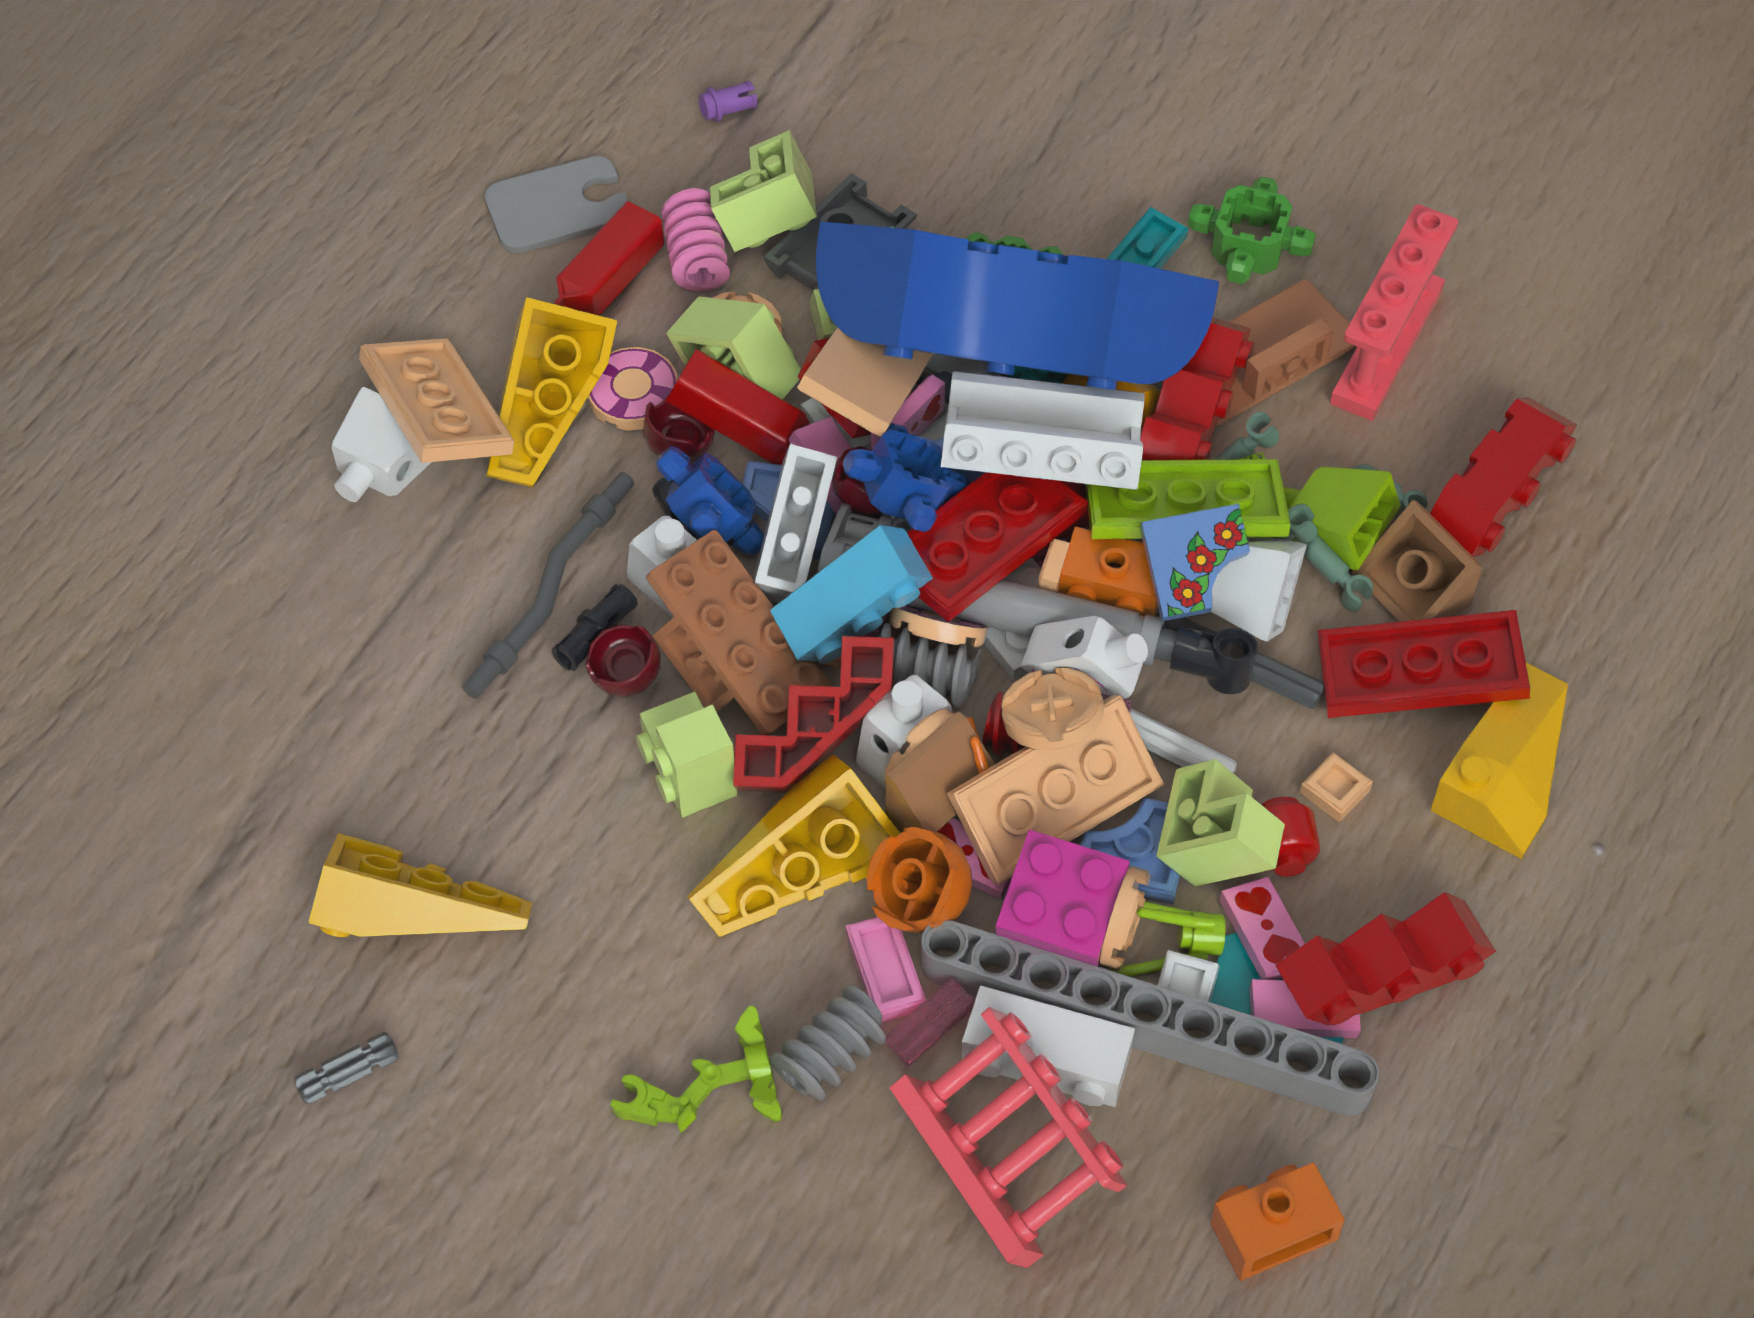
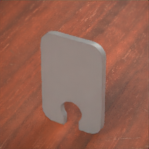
M591 156L491 184L485 192L486 206L500 243L505 250L512 253H524L596 233L628 199L625 192L611 195L602 202L589 201L584 197V191L592 185H608L619 182L613 163L603 156Z

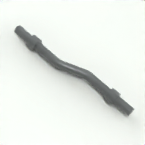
M620 472L600 495H593L582 507V516L551 549L534 605L502 641L495 640L483 654L484 662L463 684V690L470 697L477 699L498 674L504 675L518 660L517 653L551 615L566 562L597 527L603 528L615 515L614 507L634 486V481L628 474Z

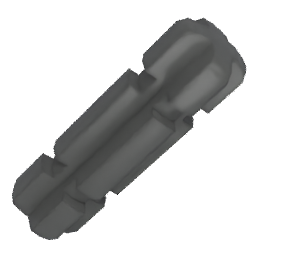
M382 1032L366 1040L367 1046L361 1048L360 1044L320 1063L321 1069L315 1071L312 1067L296 1075L294 1078L295 1085L303 1101L306 1104H311L327 1096L326 1090L332 1088L335 1092L373 1073L371 1067L378 1064L379 1068H382L398 1059V1051L392 1038L387 1032Z

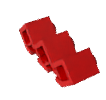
M1212 317L1207 334L1199 349L1180 371L1164 380L1156 410L1145 419L1140 441L1143 443L1142 461L1209 460L1213 446L1210 440L1219 418L1226 419L1234 395L1231 389L1239 368L1246 369L1247 359L1253 353L1254 342L1248 340L1251 328Z
M1529 397L1517 398L1505 413V418L1507 419L1500 431L1490 430L1471 453L1469 464L1463 475L1460 476L1457 473L1453 475L1443 488L1430 512L1473 557L1484 554L1486 550L1492 552L1506 529L1500 524L1507 512L1519 510L1521 505L1528 507L1541 487V482L1536 480L1541 470L1554 466L1556 462L1563 463L1576 443V438L1571 435L1577 424Z
M842 636L840 687L789 685L787 736L736 734L733 786L736 790L787 793L860 727L865 715L892 692L894 639Z
M1443 892L1403 922L1381 913L1341 943L1317 935L1275 966L1305 1018L1329 1026L1343 1023L1357 1014L1360 1015L1394 1002L1405 1001L1416 994L1453 982L1456 979L1465 980L1470 978L1484 967L1485 963L1483 961L1494 954L1496 950L1465 900Z

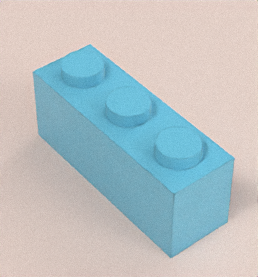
M880 525L773 607L770 612L797 660L815 661L825 664L841 656L842 636H863L874 631L883 623L882 616L894 607L900 608L914 601L920 595L919 588L933 578L905 529Z

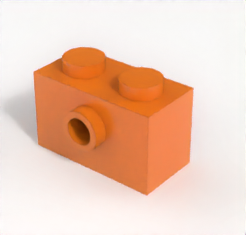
M1080 527L1074 528L1060 572L1058 593L1139 612L1141 616H1146V614L1156 616L1158 604L1144 544L1130 539H1091L1090 530Z
M1313 1162L1298 1169L1296 1165L1284 1166L1269 1175L1267 1182L1250 1189L1246 1185H1239L1224 1192L1214 1205L1210 1224L1239 1281H1242L1337 1241L1345 1218Z

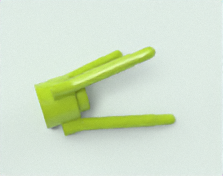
M1145 901L1144 907H1140L1137 910V915L1141 918L1178 925L1177 943L1179 948H1187L1188 954L1185 955L1206 961L1208 955H1222L1225 943V917L1223 914L1186 911ZM1165 958L1126 965L1116 973L1131 977L1162 971Z

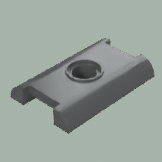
M851 173L816 206L817 217L810 220L804 227L791 230L764 256V260L769 269L778 278L781 279L787 273L814 291L819 289L816 275V249L820 221L906 229L916 219L917 214L902 204L892 214L866 198L867 183Z

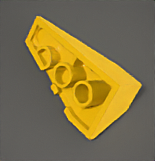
M526 297L518 316L498 416L514 439L513 452L510 455L490 456L486 473L487 477L533 487L606 369L617 320Z
M1527 662L1530 698L1493 702L1465 740L1440 779L1431 807V811L1520 859L1525 855L1547 816L1568 683Z
M832 754L795 784L691 891L687 898L714 932L721 937L776 915L778 909L803 899L810 901L823 896L825 890L848 881L855 883L867 878L871 858L880 843L889 836H898L900 832L854 771Z
M338 833L323 865L308 922L320 926L324 933L336 937H348L350 934L361 937L521 930L527 927L532 902L478 881H466L459 885L452 882V878L445 874V868L432 863L426 865V868H416L401 862L404 852Z

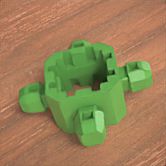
M1262 176L1254 181L1252 187L1239 185L1226 190L1220 210L1215 209L1214 205H1192L1188 226L1204 234L1214 233L1211 254L1219 264L1226 266L1225 274L1230 282L1243 284L1250 279L1252 272L1264 275L1276 270L1283 250L1298 256L1312 254L1316 233L1298 225L1295 228L1289 226L1293 206L1285 195L1277 194V182L1272 178ZM1242 219L1249 220V225L1263 228L1264 224L1271 225L1270 231L1272 235L1271 237L1263 236L1262 241L1255 240V235L1244 232L1237 236L1233 235L1234 228H1232L1233 223L1241 224Z

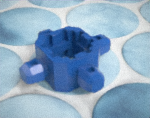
M891 423L886 432L879 437L880 439L872 451L863 449L850 450L843 460V467L845 473L850 478L864 482L870 503L886 515L906 519L911 528L925 532L930 530L936 521V510L944 502H947L968 486L970 482L964 475L953 472L951 468L941 467L943 449L933 440L911 435L906 427Z
M670 446L660 454L656 460L658 470L668 482L674 481L671 483L666 502L671 511L699 539L712 530H716L725 542L732 538V545L745 555L753 556L761 549L764 532L754 521L749 523L752 519L756 502L750 491L716 457L704 453L696 462L690 465L691 458L679 448Z

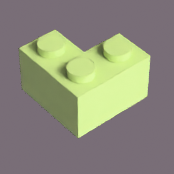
M790 130L749 147L751 169L710 187L711 210L734 252L746 247H758L765 243L769 237L786 230L800 229L807 225L810 220L817 217L812 172Z
M698 296L666 333L684 365L687 364L695 349H698L781 399H784L800 380L797 376L801 369L794 358V352L785 342L774 322L775 319L772 312L765 304Z
M692 692L639 713L642 733L636 735V742L646 764L654 761L660 773L655 775L660 794L666 804L674 801L682 818L738 796L737 790L733 786V743L713 704L703 708L696 692Z
M1213 759L1178 768L1175 771L1156 857L1195 887L1276 869L1285 824L1252 798L1253 789L1219 761Z

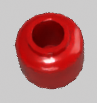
M1281 796L1269 799L1261 805L1285 824L1276 869H1272V871L1283 877L1301 874L1305 871L1306 866L1314 862L1320 853L1314 812L1293 797Z

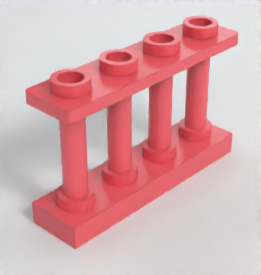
M1419 204L1414 206L1345 332L1344 341L1357 346L1332 392L1331 405L1371 421L1374 420L1443 291L1445 279L1433 275V272L1457 229L1458 219Z
M989 1007L981 1013V1016L993 1031V1034L935 1082L931 1080L925 1082L905 1074L889 1088L1009 1264L1029 1268L1044 1255L1034 1240L1039 1236L1037 1230L1097 1181L1104 1188L1120 1192L1128 1185L1118 1172L1124 1167L1118 1155L1105 1141L1098 1143L1087 1128L1092 1124V1120L1086 1110L1073 1097L1067 1100L1057 1086V1083L1062 1079L1056 1068L1044 1055L1040 1054L1037 1057L1026 1041L1031 1038V1034L1023 1022L1012 1012L1006 1015ZM1007 1051L1023 1076L964 1125L959 1122L954 1124L945 1110L949 1105L947 1099ZM1037 1094L1054 1119L994 1168L990 1166L984 1167L974 1153L979 1148L977 1142L1032 1096ZM1067 1137L1084 1160V1163L1024 1212L1019 1209L1014 1211L1004 1196L1008 1192L1007 1185Z

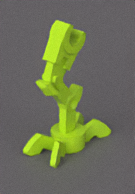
M747 1007L735 1027V1032L740 1037L738 1042L744 1048L746 1059L715 1065L704 1059L693 1060V1069L699 1076L680 1097H673L638 1076L632 1074L624 1075L622 1078L624 1088L637 1093V1097L629 1103H622L619 1100L612 1099L610 1106L613 1113L623 1120H631L652 1126H657L658 1122L677 1123L681 1133L697 1118V1108L713 1089L722 1085L751 1079L753 1086L749 1095L754 1099L753 1108L772 1121H781L782 1112L776 1095L771 1064L756 1007Z

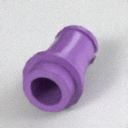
M745 81L744 83L715 90L713 87L706 88L705 93L699 95V106L704 119H712L714 122H719L724 115L757 108V95H749L750 91L755 90L752 82Z

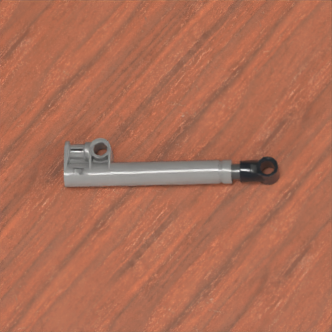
M843 503L824 544L817 573L880 525L905 529L906 533L912 528L906 519L884 515L880 519L855 514L852 513L851 505ZM1006 579L1001 580L955 617L1031 637L1034 627L1040 624L1098 616L1107 621L1123 636L1136 633L1143 637L1148 647V655L1142 665L1153 667L1155 659L1170 662V669L1204 677L1214 690L1231 695L1241 693L1249 686L1257 654V642L1254 636L1240 628L1222 629L1216 634L1185 626H1180L1179 631L1164 628L1165 621L1161 622L1160 617L1147 614L1146 616H1141L1139 612ZM918 597L906 605L936 613Z

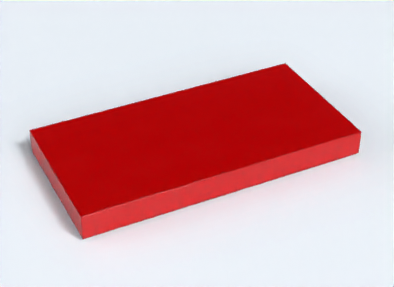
M989 472L983 473L936 510L937 518L930 530L923 532L912 528L907 532L933 578L919 588L920 595L918 598L947 622H950L1085 515L1088 511V501L1062 481Z
M1516 610L1317 630L1328 718L1530 698V683Z

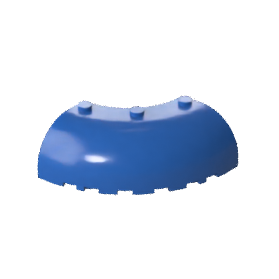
M820 221L816 249L818 288L829 317L850 338L865 343L885 346V356L912 359L913 351L987 362L986 371L1014 376L1016 366L1088 377L1087 386L1116 390L1117 381L1152 384L1163 381L1180 371L1195 355L1207 334L1213 317L1219 281L1121 260L1076 255L1066 256L1040 252L1038 250L973 242L968 239L914 229Z

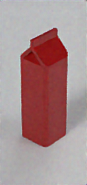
M626 201L558 274L556 282L559 297L554 301V304L600 316L665 245L661 219L657 215Z
M695 349L665 400L776 465H782L791 444L788 439L795 430L810 425L803 411L698 349Z

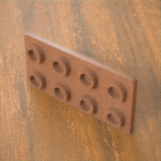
M1304 279L1229 321L1251 328L1248 340L1254 342L1252 355L1247 359L1246 369L1239 368L1231 391L1234 392L1229 413L1226 419L1219 418L1216 426H1220L1357 347L1344 341L1345 332L1350 323L1309 280Z
M712 530L646 575L649 584L674 616L652 637L692 691L696 692L704 707L713 704L716 712H718L735 698L760 733L768 736L788 720L789 685L832 687L829 680L814 661L796 659L770 612L773 605L759 586L754 584L753 578L718 531Z

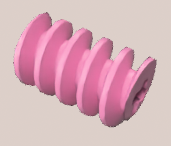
M690 188L672 195L664 203L661 210L672 278L680 287L695 292L711 291L721 287L728 281L730 269L727 265V253L724 250L725 243L722 237V228L711 210L710 192L704 189Z

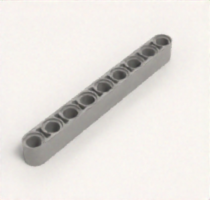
M944 921L942 925L932 929L928 925L922 933V972L929 981L937 985L977 997L981 985L1135 1028L1133 1048L1342 1115L1353 1116L1361 1114L1368 1109L1372 1102L1380 1070L1373 1057L1362 1050L955 921ZM940 948H948L955 951V954L949 957H939L933 952ZM989 964H999L1006 970L1000 973H990L984 970L983 967ZM1043 979L1053 982L1056 986L1046 990L1036 987L1033 983ZM1092 995L1099 996L1106 1003L1095 1006L1086 1003L1083 999ZM1142 1011L1149 1012L1157 1019L1152 1022H1143L1137 1019L1134 1014ZM1200 1028L1209 1036L1201 1039L1193 1038L1185 1030ZM1249 1044L1256 1047L1260 1053L1246 1055L1240 1052L1236 1046ZM1294 1060L1303 1061L1312 1070L1306 1072L1297 1071L1288 1062ZM1353 1077L1359 1080L1364 1087L1350 1088L1344 1085L1340 1078Z

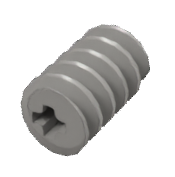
M885 622L879 637L891 638L890 623ZM904 627L898 638L894 639V684L896 685L898 682L906 680L910 675H918L944 698L951 691L952 704L959 708L963 706L971 695L977 679L981 661V648L973 660L967 659L966 644H960L953 655L948 654V643L939 642L933 650L929 649V639L920 637L914 645L910 643V632Z
M847 985L842 990V998L835 997L828 1002L827 1012L820 1011L812 1018L813 1026L804 1025L797 1031V1040L789 1039L782 1045V1054L774 1053L771 1055L770 1063L790 1087L803 1095L808 1094L821 1102L826 1098L825 1091L820 1084L822 1080L834 1087H838L841 1084V1079L835 1070L837 1066L849 1073L857 1069L855 1062L850 1056L852 1052L864 1059L872 1055L865 1041L866 1038L879 1045L886 1041V1036L880 1027L882 1024L880 1010L864 991L856 986Z

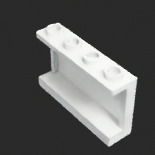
M953 371L941 467L1137 490L1143 454V443L1140 441L1145 393Z

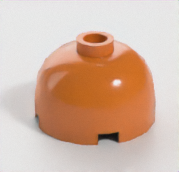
M909 827L905 828L904 830L906 831L898 836H889L880 843L870 861L866 878L867 890L873 891L877 907L872 906L876 916L887 926L912 933H923L928 925L932 929L942 925L944 921H954L962 914L969 903L972 892V870L962 848L950 838L938 832Z

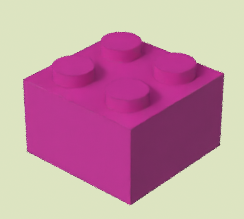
M1029 829L996 923V935L1100 967L1099 962L1105 935L1118 893L1130 866V861Z

